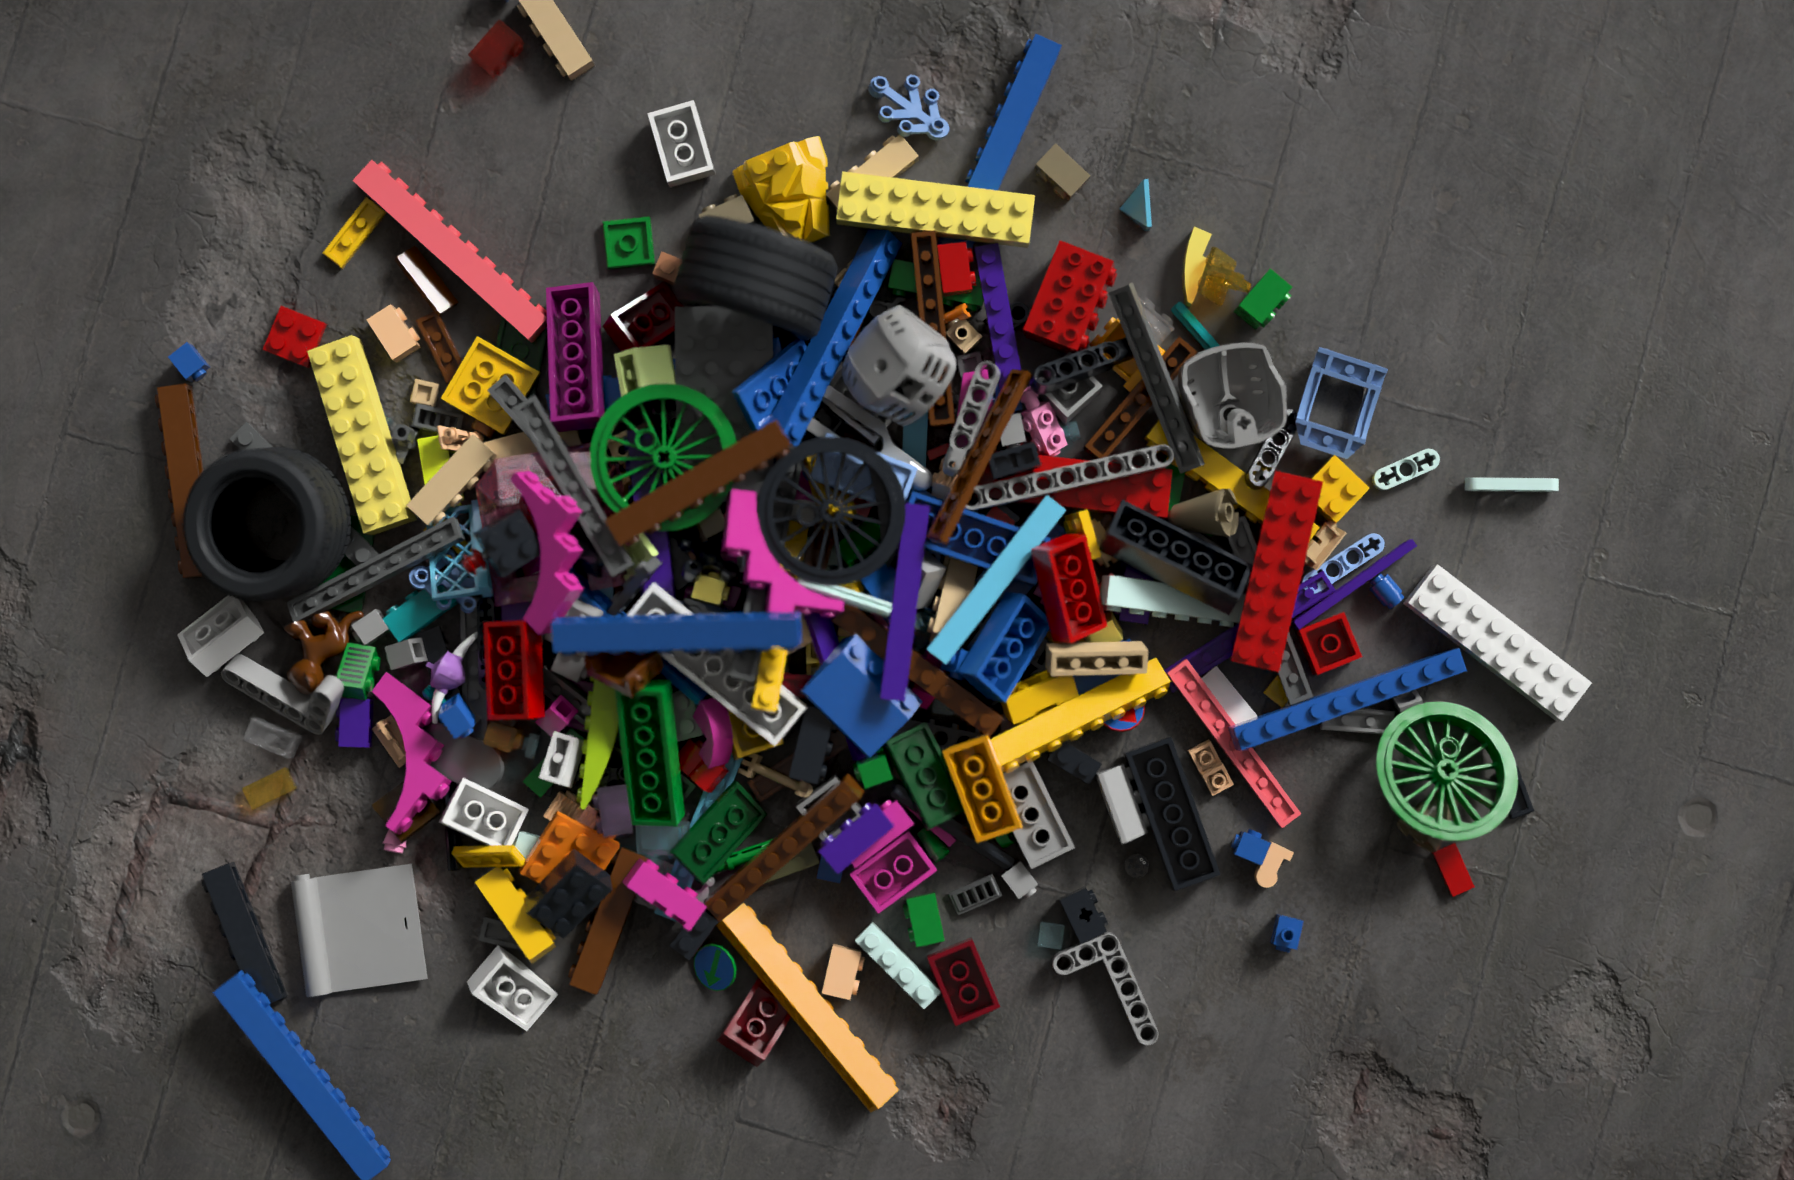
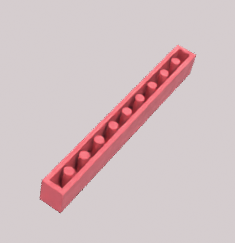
M371 160L352 181L533 343L547 327V311L540 304L535 307L530 303L529 300L532 297L522 288L517 291L512 286L514 281L503 272L499 275L494 270L496 265L488 257L485 256L482 259L476 253L479 249L469 240L464 243L459 238L461 233L452 225L447 228L441 222L444 218L436 210L433 209L431 212L424 207L427 202L417 193L412 196L406 191L409 186L399 177L394 180L389 175L392 171L384 163L376 164Z

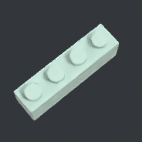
M873 921L855 938V941L923 1009L941 993L940 988Z

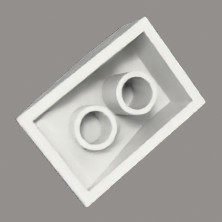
M499 945L467 981L470 991L474 996L526 1031L558 995L556 991L520 960Z

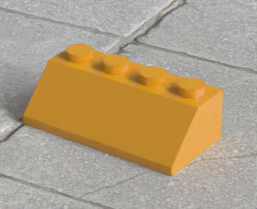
M988 735L955 744L942 751L977 843L1022 828Z

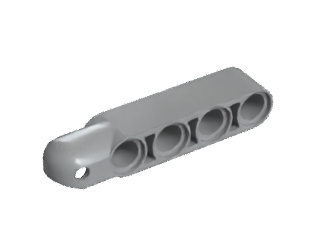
M989 361L981 362L977 366L950 437V445L943 461V472L950 477H955L965 462L980 432L998 384L1000 370ZM992 367L994 375L988 380L984 379L982 376L983 369ZM981 389L985 392V399L977 403L974 400V393ZM974 412L977 420L975 424L968 426L965 422V417L968 413ZM965 435L968 438V444L965 448L960 449L957 446V439ZM953 462L956 463L954 468L952 467Z

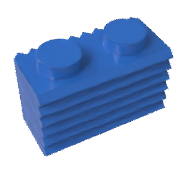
M458 693L441 704L439 718L442 719L441 722H444V726H447V730H450V734H453V738L460 736L462 739L468 736L473 731L475 715L461 695Z

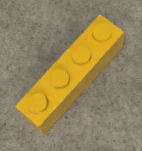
M495 867L475 881V883L531 964H533L556 947L553 943L556 937L547 927L544 929L537 920L527 914L526 894L521 888L515 889L512 884L515 879L509 870L505 869L503 871L501 867Z

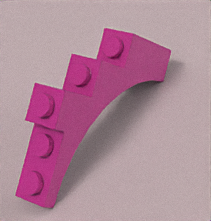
M530 471L515 472L510 480L521 492L532 512L541 547V568L538 586L532 604L523 619L539 635L552 633L551 623L557 617H565L584 589L578 583V579L568 573L583 551L577 544V540L568 535V532L582 511L576 506V501L571 497L555 496L552 490L544 487L539 482L538 476Z
M731 489L727 494L722 552H728V555L732 557H743V554L746 555L743 584H750V588L765 589V586L767 587L765 613L794 612V610H797L796 612H801L802 615H810L811 612L821 613L820 616L825 618H835V615L840 614L843 611L844 601L827 598L808 590L792 579L778 565L768 550L759 528L756 513V492Z
M386 672L372 692L387 706L394 716L401 731L406 751V776L403 792L396 810L386 824V827L401 834L409 829L415 814L424 809L427 804V798L430 797L436 801L439 798H443L449 791V785L452 781L430 765L432 761L435 762L442 754L441 749L444 746L423 729L425 725L427 726L432 722V705Z

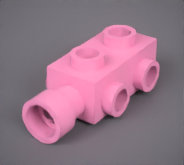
M1030 386L1026 387L1020 399L1021 403H1024L1026 406V410L1021 412L1023 429L1030 433L1032 437L1031 442H1035L1039 455L1054 457L1061 452V448L1068 445L1065 439V432L1060 427L1055 409L1051 406L1050 402H1039V394L1033 392Z

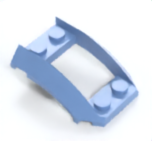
M1319 347L1295 420L1300 444L1348 459L1357 449L1365 445L1370 422L1388 369ZM1323 374L1366 387L1353 434L1308 421Z

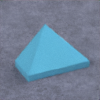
M1143 179L1120 208L1122 212L1144 231H1150L1152 227L1148 179Z

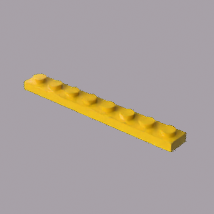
M790 520L787 536L803 526L798 522ZM808 528L785 542L784 546L794 557H797L806 544ZM804 553L799 559L801 562H803ZM780 564V567H781L792 579H794V578L797 577L796 575H794V574H792L791 572H789L787 569H785V568ZM781 647L760 652L751 709L774 714L777 712L787 651L781 650Z

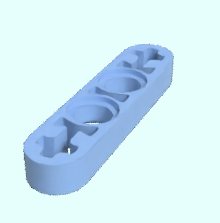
M1376 533L1368 534L1324 562L1317 571H1324L1331 584L1378 555L1384 548V540ZM1369 538L1372 540L1377 539L1379 542L1376 545L1377 550L1375 551L1372 548L1365 551L1368 555L1365 558L1363 551L1358 545L1361 544V547L1364 548L1369 545ZM1351 550L1356 551L1359 555V560L1356 564H1350L1346 559L1347 553ZM1331 563L1336 564L1339 568V573L1336 577H1330L1326 573V567ZM1313 569L1305 574L1301 583L1307 581L1309 577L1318 574L1317 571ZM1322 580L1317 584L1318 589L1315 590L1313 587L1310 589L1316 594L1325 589L1327 585Z

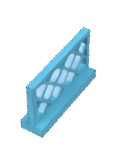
M481 499L472 500L471 505L451 507L445 512L447 515L445 517L446 520L453 516L457 518L459 514L469 512L467 522L463 526L459 525L462 533L465 532L471 536V541L465 547L459 543L454 545L462 550L454 560L445 555L450 548L438 553L436 557L434 555L429 558L433 601L482 594L483 598L493 596L489 560L486 561V570L481 567L476 569V576L472 573L468 574L464 567L458 564L463 558V554L472 555V552L469 551L471 548L480 552L483 551L473 533L487 526L486 510ZM441 558L451 563L443 573L436 569V564ZM454 567L464 572L456 582L447 577ZM467 576L475 580V588L464 589L460 584ZM443 580L452 585L447 592L438 593L437 587Z

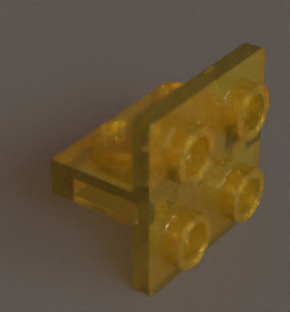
M1212 247L1206 258V266L1203 275L1199 279L1197 292L1214 304L1222 306L1228 289L1249 293L1251 283L1244 279L1243 274L1234 272L1237 262L1219 248Z

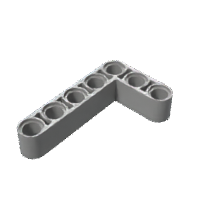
M236 654L221 672L222 678L229 685L318 735L323 733L336 716V710L344 690L343 683L337 677L328 675L312 695L301 694L292 683L242 654Z
M1106 932L1083 944L1077 943L1057 952L1053 956V968L1062 975L1070 974L1099 960H1103L1135 1036L1144 1045H1151L1158 1039L1157 1027L1120 942L1113 933ZM1106 937H1111L1114 940V946L1109 950H1105L1101 946L1102 940ZM1083 947H1089L1092 949L1091 957L1085 960L1081 959L1079 951ZM1060 957L1069 958L1070 965L1066 969L1057 967V960ZM1113 961H1123L1124 967L1120 972L1111 970ZM1131 982L1133 984V991L1130 994H1123L1121 992L1123 983ZM1139 1004L1143 1006V1013L1137 1017L1132 1016L1130 1012L1132 1006ZM1144 1027H1151L1153 1030L1152 1036L1148 1039H1143L1140 1036V1032Z

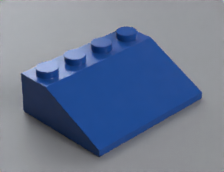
M853 635L841 640L801 692L867 758H870L910 719L923 701L908 686L905 702L880 699L884 662L857 635Z

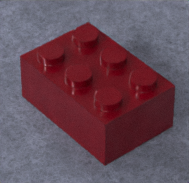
M972 937L927 955L955 1026L1000 1008Z

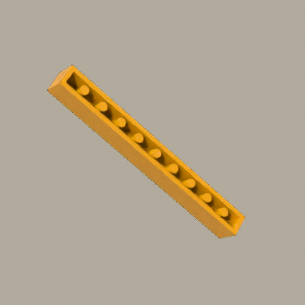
M742 903L716 925L870 1112L879 1109L899 1091L895 1086L894 1079L884 1073L880 1068L879 1061L874 1056L869 1055L861 1039L850 1032L847 1022L836 1015L832 1004L821 997L817 986L812 981L807 980L802 974V968L788 957L785 947L773 939L770 929L759 922L755 911L750 906Z

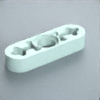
M1425 449L1383 467L1373 474V485L1379 490H1387L1431 471L1439 465V454L1433 449ZM1424 454H1427L1428 457L1433 456L1432 466H1429L1428 463L1419 466L1421 471L1418 472L1416 462L1425 458ZM1402 463H1409L1412 466L1410 476H1403L1400 473L1399 468ZM1394 467L1396 477L1389 479L1386 486L1384 483H1379L1380 473H1383L1384 476L1393 473L1391 468Z

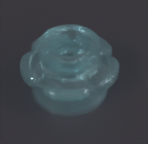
M1068 421L1067 426H1063L1066 440L1071 439L1072 443H1075L1074 441L1081 439L1077 421Z

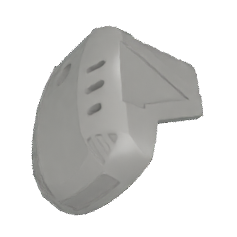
M899 305L874 318L859 334L845 357L842 374L848 390L862 407L878 413L901 426H907L923 416L943 394L955 372L956 361L949 348L950 345L942 335L917 318L912 312ZM930 356V363L926 371L923 374H921V371L923 370L926 361ZM938 361V362H939L938 368H937V370H936L934 376L929 379V377H930V375H931V373H932V371H933V369H934V367H935V364H936V362ZM946 365V373L940 383H937ZM900 382L906 397L893 391ZM894 403H897V404H896L894 407H892L891 409L889 408V407H890L891 405H893ZM903 407H906L903 411L894 415L895 412L899 411ZM910 412H914V413H913L912 415H910L909 417H907V418L901 420V418H903L904 416L908 415Z
M1243 342L1213 347L1192 356L1178 370V387L1184 413L1193 435L1207 444L1221 448L1242 447L1262 442L1272 437L1284 427L1287 419L1286 386L1274 367L1265 346ZM1257 365V368L1253 369L1249 368V366ZM1252 377H1261V380H1260V381H1251V378H1252ZM1193 379L1191 383L1187 384V381ZM1253 390H1263V393H1253ZM1232 407L1233 410L1228 414L1227 420H1225L1223 417L1224 411Z

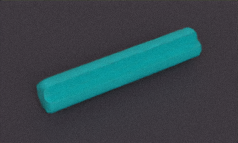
M1182 302L1176 303L1171 308V312L1204 350L1220 346Z

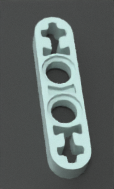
M1465 478V491L1557 492L1559 491V479Z

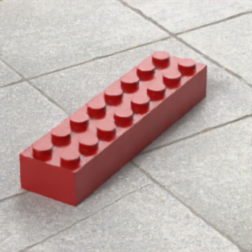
M1039 455L1040 468L996 481L993 480L988 463L976 487L1090 460ZM1109 463L1108 470L1113 474H1117L1121 471V466L1118 463ZM1133 465L1135 468H1142V467H1144V466H1136V465ZM1087 467L1084 469V475L1088 479H1094L1097 477V470L1094 467ZM1163 468L1048 494V496L1064 509L1088 510L1114 514L1120 502L1124 500L1160 519L1166 520L1168 517L1173 469ZM1064 472L1060 475V480L1063 484L1069 485L1074 481V477L1071 473ZM1041 477L1036 481V485L1039 489L1046 490L1050 487V482L1047 478ZM1016 483L1013 485L1012 490L1016 495H1023L1026 492V487L1023 483ZM993 488L988 493L989 498L993 501L1000 500L1003 496L1002 491L998 488ZM1046 495L1013 503L1038 506Z
M1279 471L1274 472L1231 662L1274 672L1280 671L1323 481Z

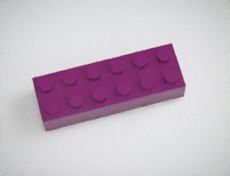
M593 282L546 288L551 423L557 432L596 428L605 413L600 293Z

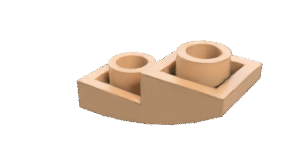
M1209 739L1188 750L1212 796L1234 785Z

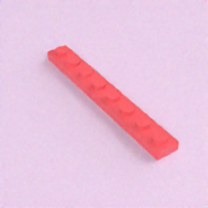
M1184 659L1166 673L1279 827L1284 828L1301 815L1295 804L1252 747L1242 751L1235 750L1228 727L1235 725V723L1189 661Z

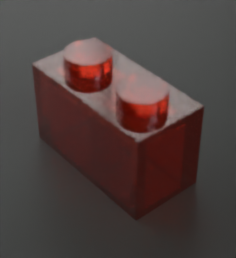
M499 19L468 56L493 79L496 75L500 76L506 70V63L512 57L516 58L521 53L524 42L519 35Z

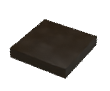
M404 781L372 804V808L385 824H387L396 810L403 792ZM427 798L426 806L412 818L413 822L409 829L401 834L395 832L393 834L403 843L441 813L432 801Z

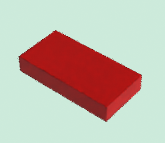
M1453 842L1432 853L1451 897L1475 887L1456 843Z

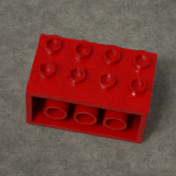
M1060 240L1024 326L1025 337L1066 354L1069 352L1074 354L1088 349L1090 330L1095 331L1099 322V314H1097L1099 308L1104 309L1108 300V286L1113 287L1117 277L1114 261Z

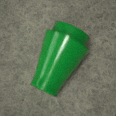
M923 828L916 834L928 858L932 859L934 863L939 862L950 853V850L947 848L948 845L930 829L926 831Z

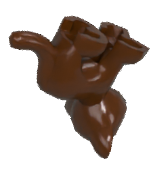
M329 611L314 615L311 618L314 627L325 630V634L313 636L305 620L296 621L284 627L285 631L292 638L302 642L303 660L295 663L287 673L288 680L297 691L305 695L313 694L324 680L320 667L321 663L328 658L339 655L345 650L347 643H349L348 628L352 622L364 617L362 611H354L347 614L340 623L333 618Z

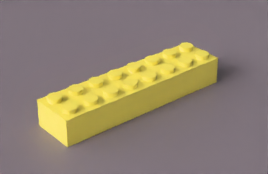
M842 172L836 221L838 225L903 233L935 230L936 237L1028 248L1035 195Z
M350 335L308 350L309 359L363 533L375 535L417 520L415 513L406 506L411 499L400 463L396 457V450L361 339Z

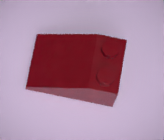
M662 282L612 313L602 327L621 352L638 347L659 346L675 334V307H683V305L677 300L667 284Z
M758 977L717 1041L755 1067H758L766 1059L791 1016Z

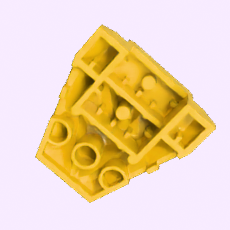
M819 136L807 138L799 142H790L746 160L744 165L732 171L740 194L743 195L744 200L767 229L789 235L809 244L829 236V205L826 204L828 182H826L825 167H828V162Z

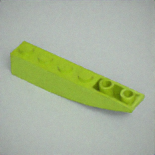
M591 676L590 681L594 682L593 691H589L587 705L591 706V715H586L585 730H589L588 740H583L582 754H586L585 764H581L579 778H583V788H578L577 802L581 803L580 809L587 808L601 782L619 730L615 689Z

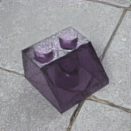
M626 784L597 788V795L592 796L594 810L599 809L600 819H596L597 833L602 834L603 839L631 838L633 830Z

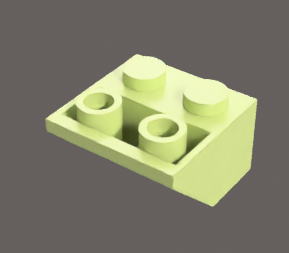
M670 345L638 347L614 354L621 397L634 389L646 385L660 383L676 384Z

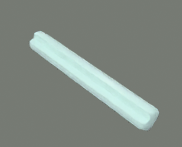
M801 578L798 579L799 584L824 597L844 601L845 604L885 617L890 615L892 604L837 585H823Z

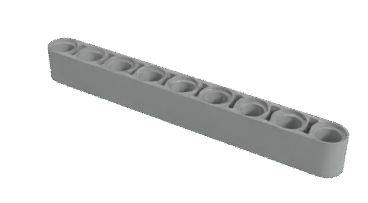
M1157 445L977 486L973 494L978 496V503L975 506L966 505L965 509L978 511L1163 469L1170 465L1174 458V453L1167 445ZM1157 451H1165L1168 454V461L1165 463L1158 462L1155 458ZM1134 456H1141L1145 461L1144 467L1135 468L1131 462ZM1112 461L1118 462L1121 466V471L1117 474H1113L1108 470V464ZM1094 467L1097 470V477L1094 479L1086 478L1084 469ZM1064 472H1069L1074 477V481L1069 485L1063 484L1060 480V475ZM1041 477L1047 478L1050 482V487L1046 490H1041L1036 485V481ZM1023 483L1026 487V492L1023 495L1014 494L1012 490L1014 484ZM993 488H998L1002 491L1003 496L998 501H993L989 498L988 493Z

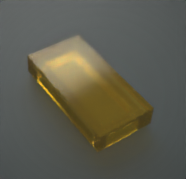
M287 767L242 788L252 810L297 789Z

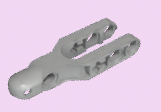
M828 385L824 397L879 436L883 443L881 454L917 467L918 469L911 488L916 491L927 490L933 482L931 472L892 444L887 427L882 421ZM813 418L806 429L817 438L825 437L826 433L839 437Z

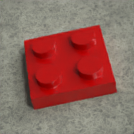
M280 306L263 350L309 368L311 362L307 351L318 347L327 324Z

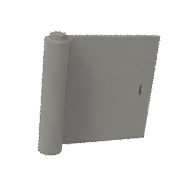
M412 864L310 878V874L296 875L295 880L291 881L306 997L428 979Z

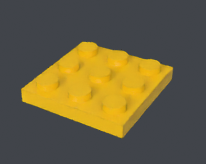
M477 336L441 399L505 435L513 419L487 390L506 374L524 396L527 397L540 372Z

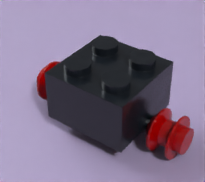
M513 509L473 533L483 551L480 552L473 548L471 556L462 555L464 560L461 561V564L468 574L472 572L476 576V569L481 567L486 570V561L489 560L497 575L505 577L541 555L540 542L535 534L538 535V530L534 518L527 515L526 521L520 509Z

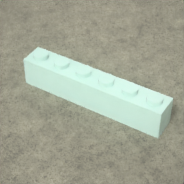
M1106 575L1102 576L1100 589L1102 605L1107 606L1106 610L1121 612V608L1130 609V614L1144 615V611L1152 612L1153 617L1166 618L1167 614L1175 615V620L1189 621V617L1197 618V623L1212 624V620L1220 621L1219 626L1234 627V623L1240 622L1246 594H1242L1236 606L1227 615L1161 582Z

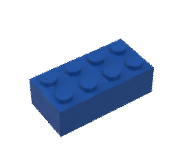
M1005 592L959 668L958 673L986 699L1006 703L1050 629L1047 616L1025 594Z

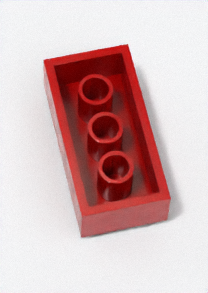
M1067 533L1032 548L1031 553L1052 640L1071 644L1108 627L1087 536L1084 534Z
M525 620L483 622L488 720L544 718L541 635Z

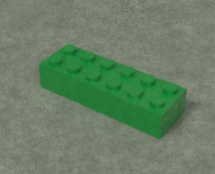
M650 680L632 698L615 690L630 825L677 827L685 815L671 680Z

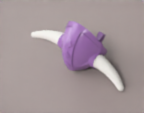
M477 632L466 638L453 653L447 651L435 664L430 662L425 664L426 667L431 669L430 687L435 688L431 708L434 724L438 723L440 706L448 690L456 688L465 682V671L462 662L467 650L477 639Z

